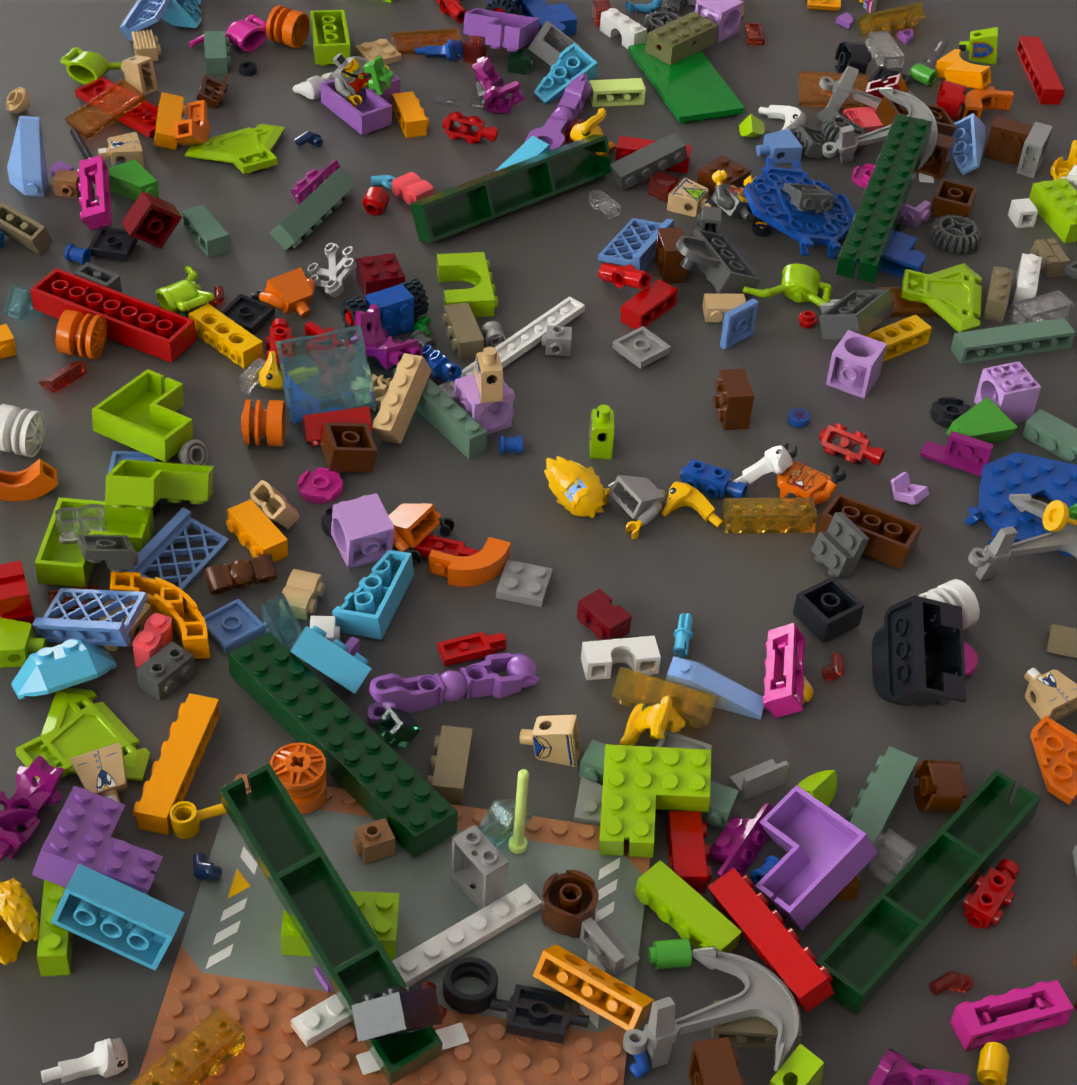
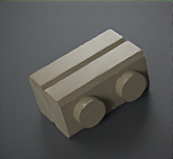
M1051 238L1046 239V241L1039 239L1034 241L1030 254L1042 257L1040 271L1044 273L1046 278L1065 277L1067 275L1064 273L1065 266L1071 264V261L1056 239Z

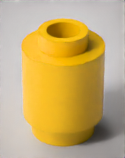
M988 1042L980 1050L977 1079L983 1085H1005L1007 1082L1010 1056L1003 1044Z

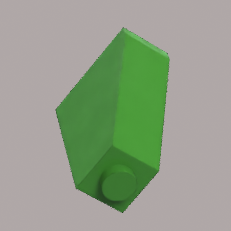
M135 159L109 168L111 192L135 201L142 191L157 198L159 197L158 181Z
M987 397L954 420L946 434L949 436L951 431L987 443L1010 439L1018 426Z

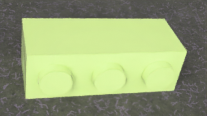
M641 78L590 80L592 91L589 99L592 107L644 105L646 89Z

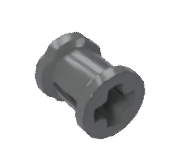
M416 330L411 334L410 339L418 340L419 348L422 349L426 345H431L432 348L436 349V341L428 338L423 330Z

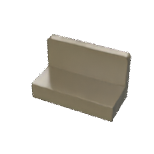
M1049 624L1047 633L1050 634L1046 651L1077 658V629Z

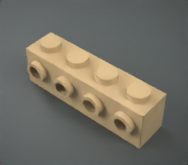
M404 353L397 365L396 373L389 383V389L381 402L377 417L373 420L372 429L381 441L401 444L432 371L423 356Z

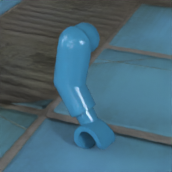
M653 0V3L646 5H634L626 1L625 7L629 12L637 10V12L650 13L661 8L662 0Z

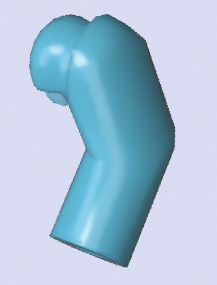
M390 175L371 176V185H382L392 189V180L395 177Z

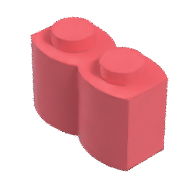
M408 172L392 180L393 194L404 200L408 205L434 195L433 186L429 182L421 180L414 172Z
M154 613L146 620L144 630L139 632L133 640L135 667L139 668L168 643L174 642L172 617Z

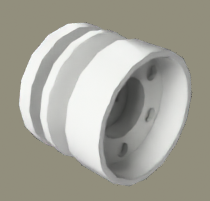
M1 404L0 451L9 453L13 451L15 454L31 458L37 455L43 444L46 431L44 414L35 410H21L20 407Z
M950 580L939 585L937 588L919 595L920 597L962 607L963 630L974 625L979 619L980 609L977 598L971 588L961 580Z

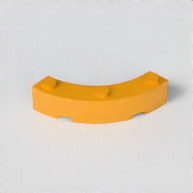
M111 571L110 590L146 592L148 599L145 603L152 604L153 614L159 613L172 617L173 629L180 637L183 648L193 654L194 659L210 658V646L205 619L198 610L197 604L187 593L174 584L155 577L154 580L142 577L141 573Z

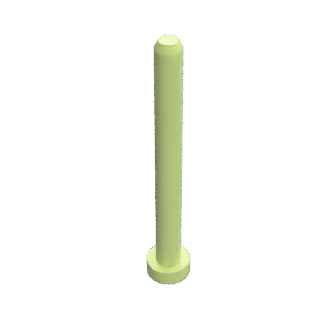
M526 769L518 772L513 836L510 837L508 843L509 850L515 854H521L527 849L524 829L529 772Z

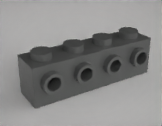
M674 132L611 163L612 178L622 190L632 187L687 159L686 145Z

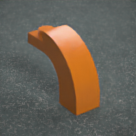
M991 86L971 90L966 94L961 111V119L972 113L980 119L982 110L986 109L1010 110L1014 96L1013 91H999Z
M205 100L187 103V120L175 122V140L182 146L205 143L210 132V122L207 120V103Z
M38 459L30 467L22 471L8 472L0 469V500L3 501L33 500L47 494L58 485L57 470L41 459Z
M488 537L481 551L464 557L432 550L429 554L428 573L447 577V585L471 587L485 584L503 572L507 559L510 560L511 542Z

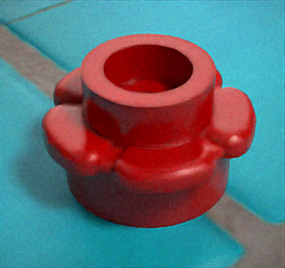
M809 310L800 313V316H798L799 325L806 329L813 328L818 322L816 314Z

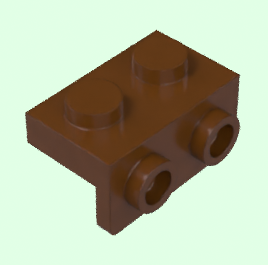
M204 75L196 99L199 101L205 100L207 105L216 109L218 104H222L229 87V84H227L228 76L225 75L222 82H219Z

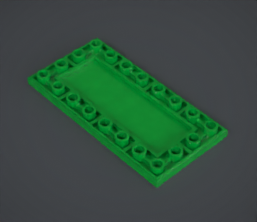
M646 43L628 46V52L679 123H688L695 120L703 121L709 118L719 119L723 116H737V114L744 113L745 107L702 51L669 65L646 53Z

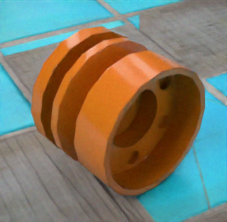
M276 5L272 9L266 23V35L270 41L285 44L295 49L303 46L310 29V19L306 13L291 10L281 5Z
M65 310L60 316L56 329L55 341L58 352L71 356L79 354L82 358L88 357L89 359L97 360L103 352L107 337L105 317L101 315L94 316L90 313L84 316L79 311Z
M246 399L241 416V432L244 438V445L251 446L252 438L255 436V445L260 446L262 436H266L268 446L283 447L286 425L285 401L269 400L267 410H263L261 400L256 401V407L253 409L252 399Z
M291 743L278 749L273 754L270 765L299 812L303 815L317 810L327 797L326 758L323 753L315 746L306 743Z

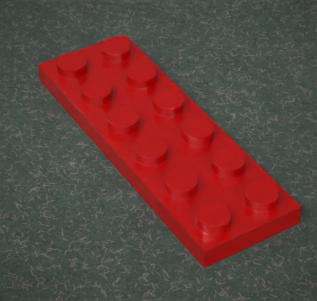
M100 77L75 90V96L149 138L155 136L157 106L104 77Z

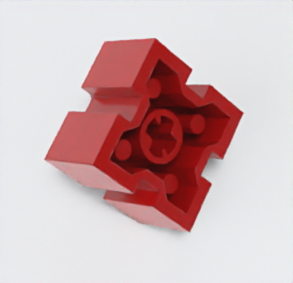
M21 560L0 564V618L33 624L34 617Z

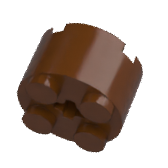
M922 760L918 764L914 777L919 778L918 786H914V799L917 808L924 810L923 812L956 813L961 805L962 798H966L968 795V785L963 782L961 762Z
M566 870V873L557 875V872L546 880L543 887L542 922L556 933L578 938L580 937L582 922L590 917L594 921L596 919L599 893L595 887V882L589 875L577 870Z

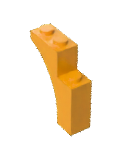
M954 49L936 61L938 77L945 78L946 81L976 89H983L991 83L990 66L976 65L961 59L960 49Z

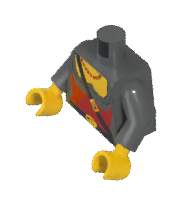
M725 170L714 172L712 179L717 185L711 200L730 217L744 219L746 222L752 221L755 216L743 193L744 187L723 184L722 181L727 178ZM751 175L744 180V186L753 182L754 178L752 179Z

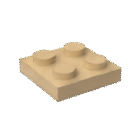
M378 39L374 42H365L355 46V53L359 57L373 61L378 56H382L384 65L401 61V54L386 39Z

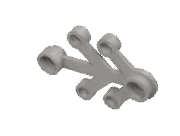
M329 243L324 248L329 262V269L320 268L317 263H312L308 266L307 270L311 274L310 279H313L315 282V288H322L327 295L337 297L344 291L343 281L357 267L353 259L356 256V251L352 246H349L342 252L337 244ZM343 254L344 257L337 264V259ZM319 276L327 277L329 281H323Z

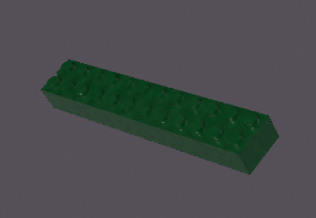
M895 115L839 254L836 275L854 278L857 261L860 262L857 280L875 283L929 142L932 121L906 115Z
M590 135L410 203L419 241L429 243L438 241L611 173V155H596V152H610L607 135Z
M269 632L251 641V646L245 644L228 653L229 675L298 743L310 744L321 750L326 758V771L376 821L386 818L395 840L413 858L418 857L457 833L458 811L273 634Z
M268 763L247 774L249 793L246 794L245 782L242 777L220 788L221 802L355 1026L351 1005L363 1002L362 996L373 993L383 994L386 993V989L398 986L407 987V984L272 766ZM433 1027L395 1037L364 1041L390 1085L442 1055L443 1043Z
M995 770L815 962L818 967L823 965L833 978L830 984L834 994L831 997L857 1015L975 884L979 876L992 865L1034 818L1041 797L1020 785L1013 803H1009L1016 782Z

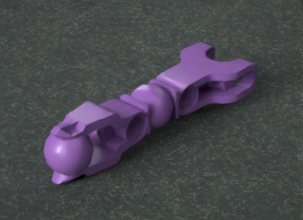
M581 73L566 86L557 109L553 111L543 127L530 131L526 141L531 136H535L549 144L550 151L564 145L568 128L573 124L578 114L582 113L584 103L591 95L592 87L586 74Z
M501 653L487 655L485 661L469 665L467 668H460V673L448 670L440 676L436 673L434 675L429 674L405 679L400 675L392 673L376 677L371 680L369 691L377 702L369 706L367 720L372 726L382 728L402 722L411 713L433 708L437 704L442 705L443 700L456 702L464 696L466 699H469L470 697L477 698L491 695L495 698H503L521 692L522 688L534 686L540 682V678L536 676V663L526 653L513 655ZM506 671L507 676L500 677L497 674ZM386 713V715L382 717L375 716L376 714Z

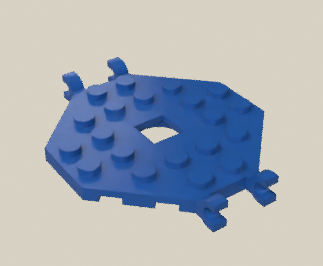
M766 157V167L762 166L761 168L763 174L760 173L743 190L753 215L800 243L799 251L801 256H809L808 247L819 244L821 246L827 245L828 257L836 259V250H840L842 247L838 242L848 234L856 214L848 197L842 193L838 195L831 191V187L820 180L815 182L809 178V174L802 170L800 161H792L793 169L779 168L775 166L773 158ZM784 183L818 185L835 195L833 210L824 211V213L813 211V209L807 212L797 210V207L790 203V194L783 191Z
M1020 452L1011 453L983 465L980 476L981 484L979 486L978 507H970L968 512L971 515L966 517L964 521L969 526H972L983 520L993 530L991 535L994 538L1001 528L1013 526L1018 532L1013 543L1049 533L1051 531L1044 528L1041 517L1026 510L1020 512L1009 500V495L1031 494L1032 497L1036 495L1044 496L1051 501L1060 500L1070 508L1077 503V465ZM1060 551L1063 556H1073L1068 552Z

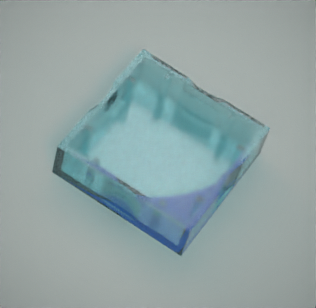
M361 325L333 330L320 335L276 341L291 424L302 422L301 417L308 414L369 406V408L377 407Z

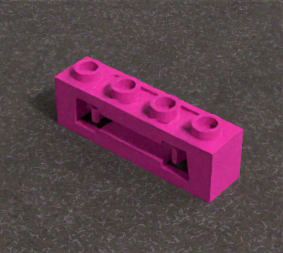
M102 155L79 161L80 169L77 170L80 179L78 188L81 193V198H79L82 212H80L81 221L83 224L86 223L89 230L97 229L100 226L112 225L109 168ZM92 181L94 185L96 184V197L99 200V204L98 201H95V191L94 187L92 186Z
M791 623L769 630L768 641L766 642L767 659H765L766 677H764L765 695L763 696V704L767 710L771 711L775 718L803 710L805 637L797 625Z
M1058 980L1047 983L1041 981L1032 987L1024 989L1015 988L1006 994L998 996L989 995L982 1000L972 1003L969 1001L963 1002L955 1007L950 1024L966 1052L984 1047L988 1042L999 1043L1065 1025L1068 1023L1074 1007ZM1045 1018H1049V1019H1047V1020H1043V1021H1040V1022L1035 1023V1021L1042 1020V1019H1045ZM990 1033H991V1035H989V1036H984V1037H981V1038H977V1039H976V1037L983 1036V1035H987V1034H990Z

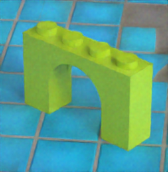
M485 253L437 254L436 271L439 282L464 281L476 285L469 289L444 290L443 307L444 305L468 302L474 317H493L494 309L498 308V297L495 296V284H492L493 277L492 272H490V262L486 260Z

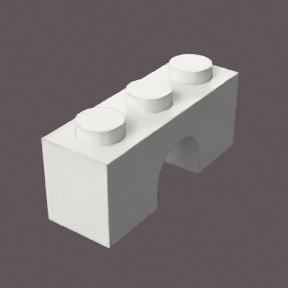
M615 8L601 12L599 31L610 38L621 34L622 46L627 49L630 45L646 43L647 29Z
M1022 253L1016 276L1012 306L1032 309L1038 287L1042 257Z
M655 636L582 642L581 662L586 680L611 678L612 665L615 663L628 664L633 669L634 676L659 673L661 656Z

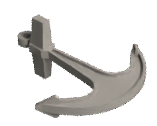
M847 66L839 81L823 76L819 82V86L822 89L833 91L827 106L831 104L837 112L846 98L855 99L875 109L879 106L882 98L852 87L859 70L851 66Z
M892 87L879 88L878 91L886 98L904 106L908 110V117L932 121L930 139L918 168L919 170L930 158L936 146L937 123L929 107L914 95L893 89ZM853 125L840 128L839 139L836 143L826 142L823 145V155L832 158L838 152L842 164L852 162L854 160V153L859 146L885 141L891 125L858 137L855 136Z
M1031 494L1009 495V500L1020 512L1026 510L1043 518L1044 511L1049 505L1033 499ZM1066 523L1064 528L1058 532L1045 533L1015 543L1013 542L1018 533L1013 526L1001 528L990 545H986L984 549L973 548L968 556L969 562L978 567L976 576L979 580L992 578L1002 563L1007 562L1008 558L1013 556L1058 550L1068 552L1077 559V526Z
M715 947L699 948L692 950V957L710 970L715 968L736 976L745 985L744 990L737 995L676 1020L675 1003L670 996L652 1002L648 1024L645 1025L644 1030L630 1029L625 1032L623 1037V1048L630 1054H641L646 1050L647 1046L651 1069L669 1063L673 1043L676 1042L679 1035L747 1017H760L770 1021L777 1028L778 1036L774 1052V1071L778 1072L796 1044L799 1030V1011L788 987L766 967L740 955L717 951Z

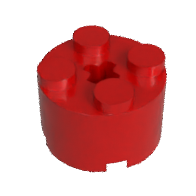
M943 80L934 106L943 107L952 120H958L960 106H963L965 102L967 86Z

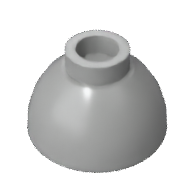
M197 439L189 440L181 446L178 452V459L181 464L206 465L208 450L202 441Z

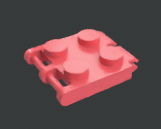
M871 106L845 109L843 111L845 117L860 125L867 133L884 127L875 113L876 109Z

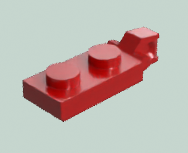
M430 534L413 548V550L419 551L421 556L428 558L432 550L461 557L471 556L479 552V550L465 546V542Z
M483 631L437 643V651L444 667L486 657L506 649V637L503 632L490 635L484 634Z

